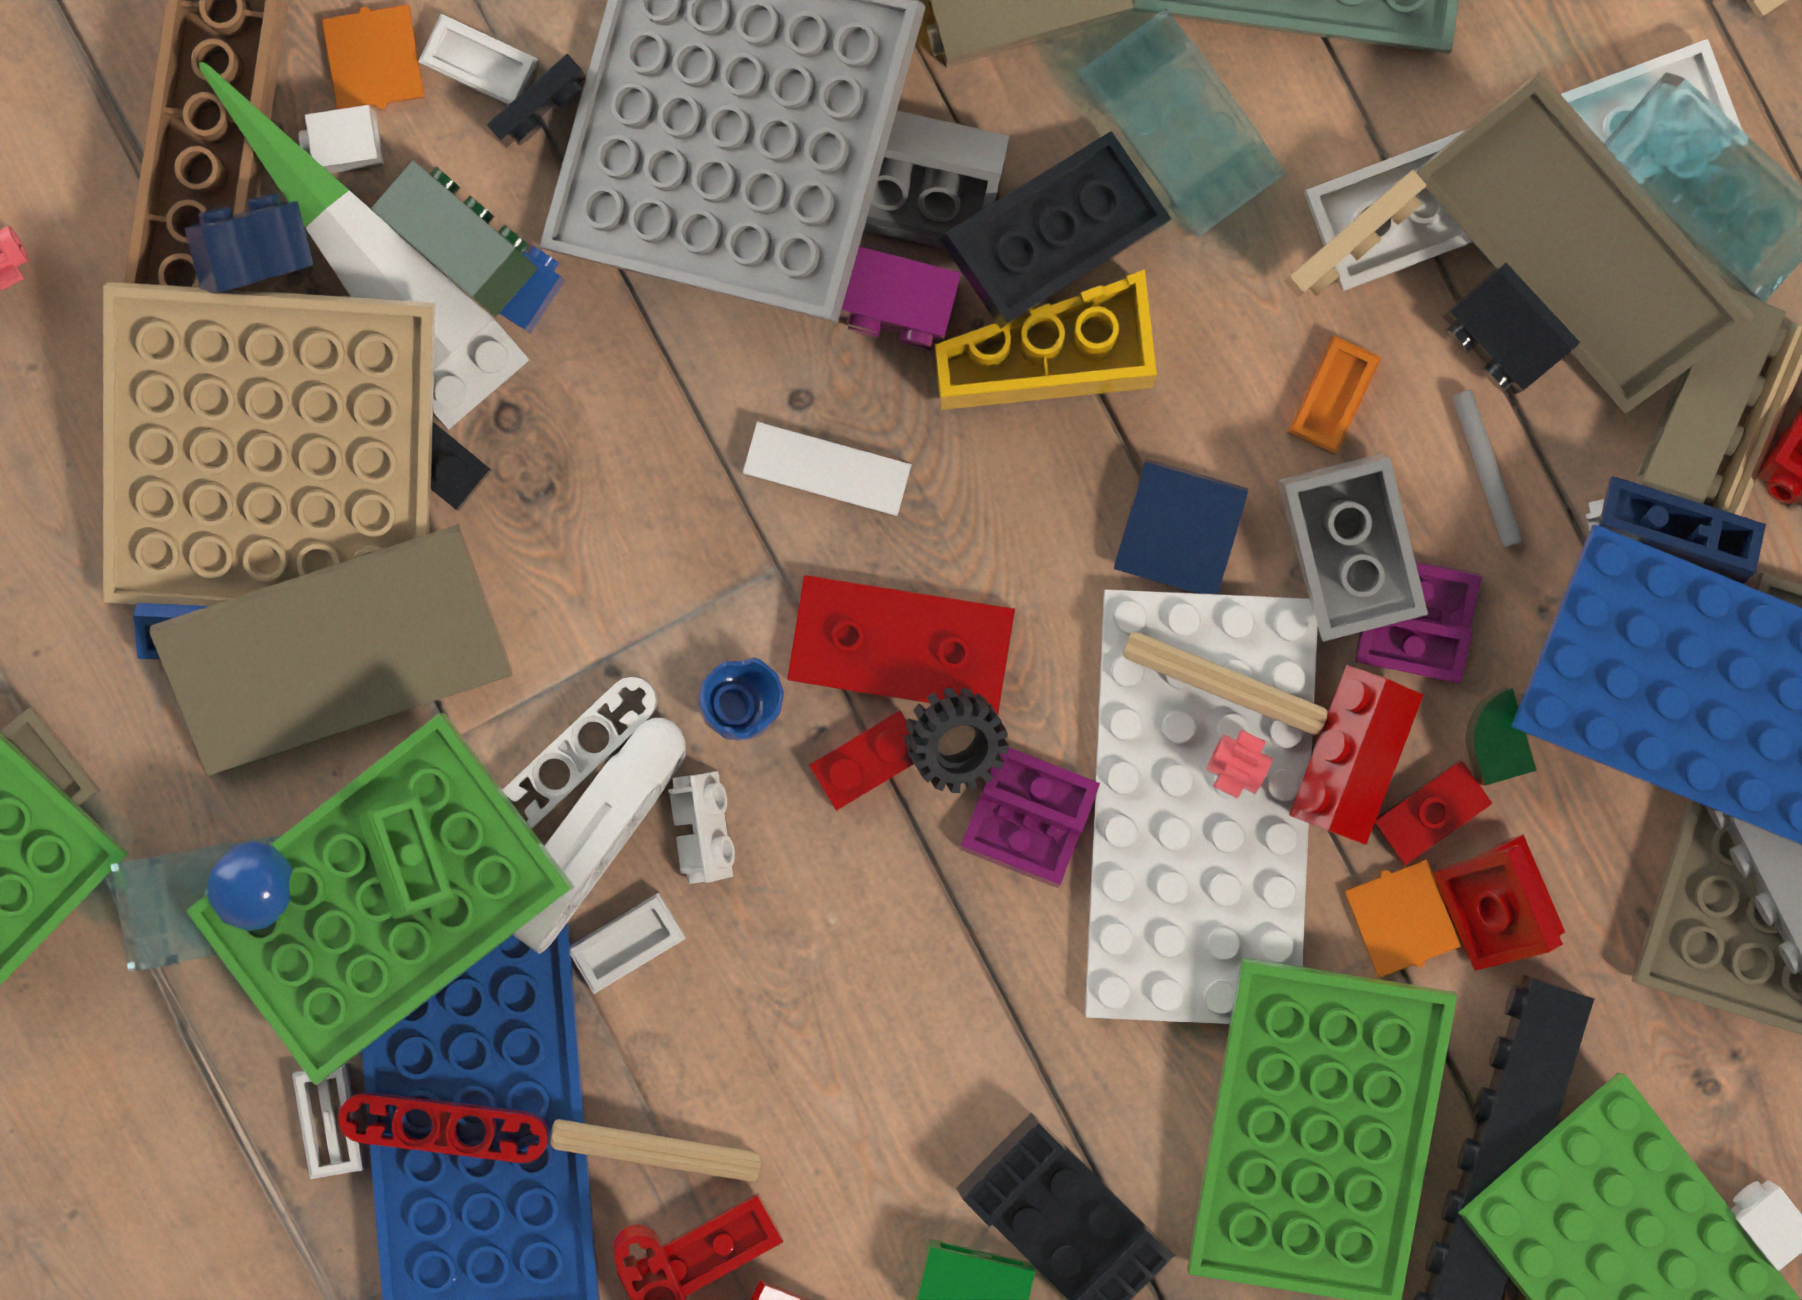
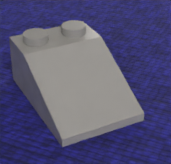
M1380 453L1277 480L1290 534L1323 642L1428 615L1390 457Z

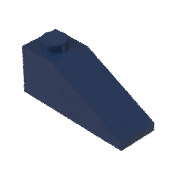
M1615 476L1609 479L1599 522L1601 527L1741 584L1746 583L1757 571L1766 528L1765 523Z

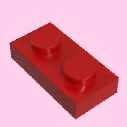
M901 710L809 764L836 811L914 765L904 742V735L910 734L905 727L907 720Z

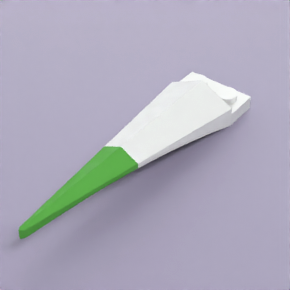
M199 62L201 72L286 200L298 201L304 227L350 296L354 298L435 303L433 412L448 430L530 361L496 319L321 166L206 63Z

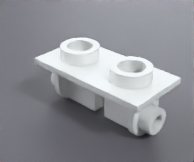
M718 771L672 778L674 788L668 790L674 826L692 824L693 834L676 837L680 873L686 874L687 884L709 883L733 877L732 866L735 860V850L732 840L727 835L724 814L727 809V795L725 788L720 783Z

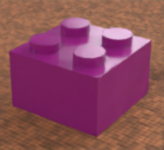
M859 246L842 305L840 319L848 320L846 324L848 325L847 330L878 338L880 329L900 334L899 343L902 345L930 351L932 343L938 344L945 340L961 273Z

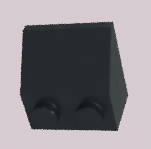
M1507 262L1489 273L1442 316L1450 324L1446 329V333L1452 341L1466 353L1473 349L1487 364L1482 368V371L1488 380L1501 392H1505L1509 388L1514 395L1528 388L1581 343Z

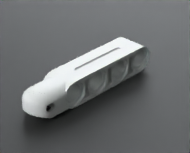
M652 718L642 723L619 753L614 755L601 769L544 846L574 885V888L513 934V936L537 953L545 951L555 940L683 764L686 756V742L681 729L673 721L665 718Z

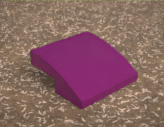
M1415 561L1428 615L1359 632L1355 661L1362 664L1461 683L1473 633L1470 627L1482 576L1479 573Z
M1009 747L1008 754L999 753L1005 762L1000 770L993 766L990 768L994 778L988 783H984L959 850L1059 888L1079 835L1083 831L1100 783Z

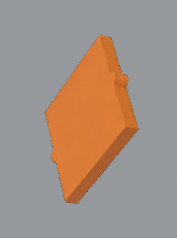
M409 4L372 11L364 6L360 9V13L322 19L337 110L369 105L370 107L376 106L379 110L383 111L387 108L388 104L425 98Z
M1427 859L1393 872L1383 869L1380 871V877L1344 890L1378 978L1412 965L1422 968L1425 965V960L1461 947Z

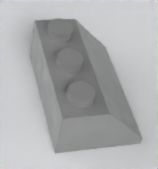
M896 111L863 231L946 249L939 239L947 231L995 202L1010 136Z

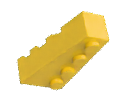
M1145 269L1126 276V279L1112 284L1088 289L1081 292L1078 296L1059 303L1047 304L1032 309L1028 314L1022 315L1002 329L999 328L997 323L935 344V364L940 410L1153 388L1157 377Z

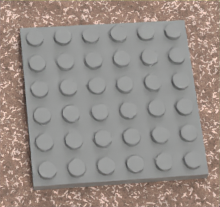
M608 0L539 247L550 252L838 323L926 6L917 0Z

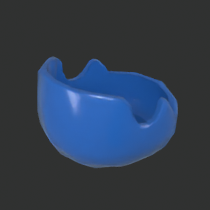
M752 657L744 661H725L715 667L712 673L708 674L703 680L698 707L704 723L723 738L736 741L748 740L762 735L776 721L781 712L784 690L778 673L760 659Z
M257 841L234 845L211 870L207 893L209 903L225 924L245 931L267 928L278 920L290 902L292 867L289 861L274 846Z

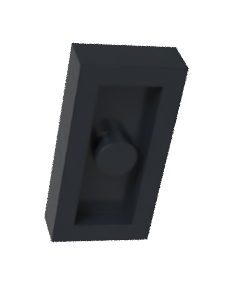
M567 53L486 125L506 148L513 141L518 145H522L542 127L543 124L539 118L554 105L559 110L565 108L582 92L583 88L579 83L586 76Z
M432 421L431 490L455 510L459 511L491 473L492 469Z

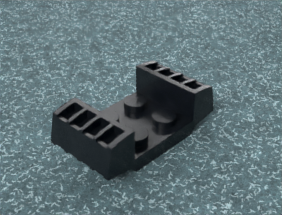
M1032 1112L956 1188L963 1201L989 1227L993 1225L1068 1300H1133L1176 1256Z

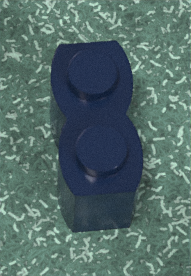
M274 193L247 200L249 210L234 215L232 214L231 207H222L199 213L200 223L185 228L200 289L207 292L227 291L314 265L298 201H280L279 194Z

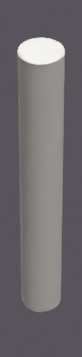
M1470 389L1455 394L1451 397L1502 546L1507 547L1523 541L1473 391Z

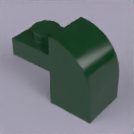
M1503 687L1490 693L1476 706L1469 719L1466 730V747L1475 779L1480 785L1486 786L1537 771L1526 733L1511 728L1519 708L1513 688Z

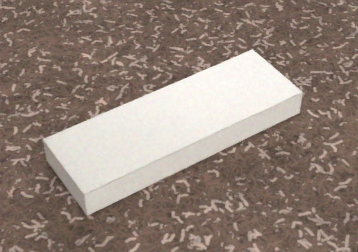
M757 422L743 474L898 516L912 464Z

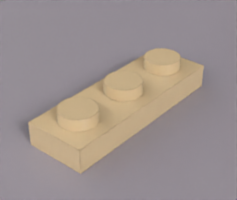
M1411 170L1284 282L1297 297H1300L1308 289L1315 296L1320 294L1341 275L1334 266L1350 253L1356 261L1359 260L1382 240L1375 232L1389 218H1392L1399 225L1422 205L1416 195L1427 186L1414 170Z

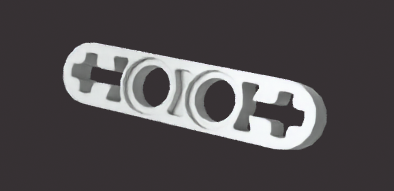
M628 677L615 683L503 789L506 796L516 802L530 791L521 785L529 777L535 790L550 799V802L544 808L537 798L525 809L524 812L529 818L527 824L531 829L615 752L642 723L650 719L656 710L658 700L655 689L648 681L639 677ZM627 687L631 691L642 688L646 693L642 699V704L646 709L641 714L635 710L627 712L619 721L626 724L628 728L622 734H619L614 722L607 716L599 713V710L607 704L609 710L613 713L624 702V698L620 694L623 688ZM588 722L601 723L609 733L608 745L601 752H588L582 748L579 742L580 730ZM553 758L564 761L570 770L568 783L563 788L557 790L545 786L540 778L542 765L547 760Z

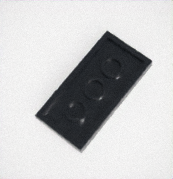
M1110 131L947 231L939 240L999 328L1002 329L1159 230L1172 218L1114 133Z

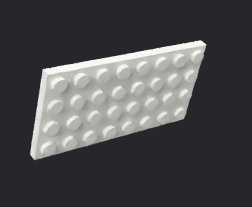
M1104 590L1095 781L1099 782L1100 786L1094 799L1085 995L1086 1018L1230 1024L1242 957L1302 967L1309 823L1291 817L1289 814L1312 756L1313 735L1127 660L1123 656V650L1132 632H1139L1314 703L1318 625L1310 599ZM1240 730H1244L1266 741L1261 752L1272 757L1273 761L1257 793L1253 794L1243 789L1237 799L1213 787L1218 776L1207 771L1206 767L1223 734L1236 739Z

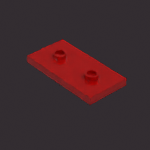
M804 575L787 680L930 703L927 696L934 692L938 699L942 700L945 698L943 689L953 687L956 694L960 696L961 688H967L972 691L974 696L977 693L984 696L996 713L999 714L1015 608Z

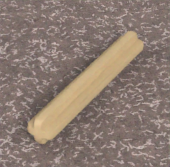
M1790 324L1785 327L1787 332L1776 356L1771 360L1764 377L1765 383L1762 392L1749 413L1741 440L1730 459L1721 486L1711 507L1739 516L1742 515L1802 369L1801 325Z
M1132 632L1124 647L1123 656L1127 660L1312 735H1318L1326 722L1328 711L1324 707L1139 632Z
M560 1119L554 1121L550 1134V1146L555 1150L749 1182L757 1180L761 1167V1156L753 1151Z

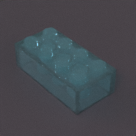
M1666 72L1607 138L1604 144L1700 253L1744 293L1765 303L1802 262V186L1686 78Z

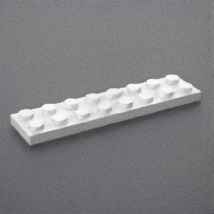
M1708 39L1561 94L1636 181L1745 140ZM1464 131L1307 189L1304 194L1323 245L1325 246L1411 170L1416 172L1421 165ZM1424 188L1416 195L1422 205L1399 225L1392 218H1389L1375 231L1382 240L1357 261L1349 253L1334 266L1341 274L1337 278V282L1341 292L1474 242L1433 195Z

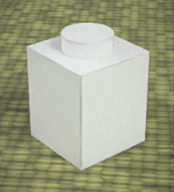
M369 105L305 115L307 130L299 131L300 147L329 173L384 165L377 115Z
M1769 1180L1765 1181L1762 1185L1759 1181H1756L1746 1186L1734 1197L1733 1202L1736 1205L1731 1210L1736 1215L1735 1220L1777 1271L1781 1270L1802 1253V1214L1778 1185Z

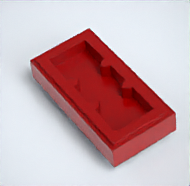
M1459 759L1378 816L1375 825L1402 864L1407 865L1493 803L1463 760Z

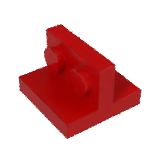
M1524 834L1509 838L1474 858L1446 865L1433 872V876L1474 971L1550 953L1563 945L1560 935L1566 933Z

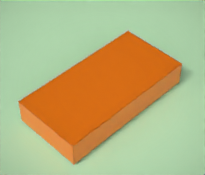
M1332 335L1286 433L1336 455L1382 357Z

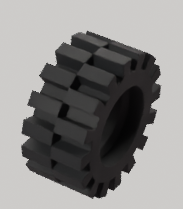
M953 687L943 689L944 699L939 700L934 692L927 696L931 704L927 709L919 703L913 709L918 721L908 718L905 727L910 735H904V742L909 750L907 752L920 775L927 783L931 781L935 789L943 791L945 785H947L951 793H960L961 783H965L968 790L972 791L978 788L975 779L982 776L984 781L988 783L994 778L989 768L993 766L1000 770L1005 763L999 753L1008 754L1009 745L1004 739L1008 737L1007 730L992 705L988 703L984 696L979 693L974 696L972 691L967 688H961L960 696H958ZM961 725H968L974 728L975 737L971 744L963 751L953 755H943L938 751L939 740L950 729Z

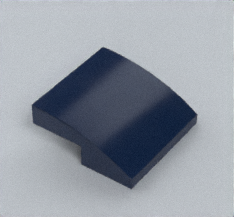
M1145 459L1113 569L1198 594L1218 595L1244 509L1248 488Z

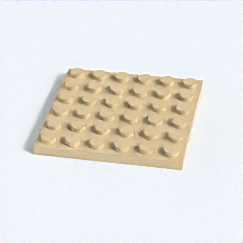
M107 282L103 286V603L211 606L429 534L435 303L244 290L207 292L196 287Z

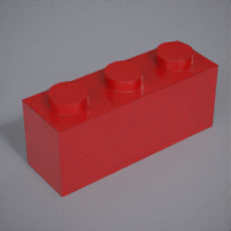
M1346 665L1289 816L1367 845L1424 694L1387 678Z

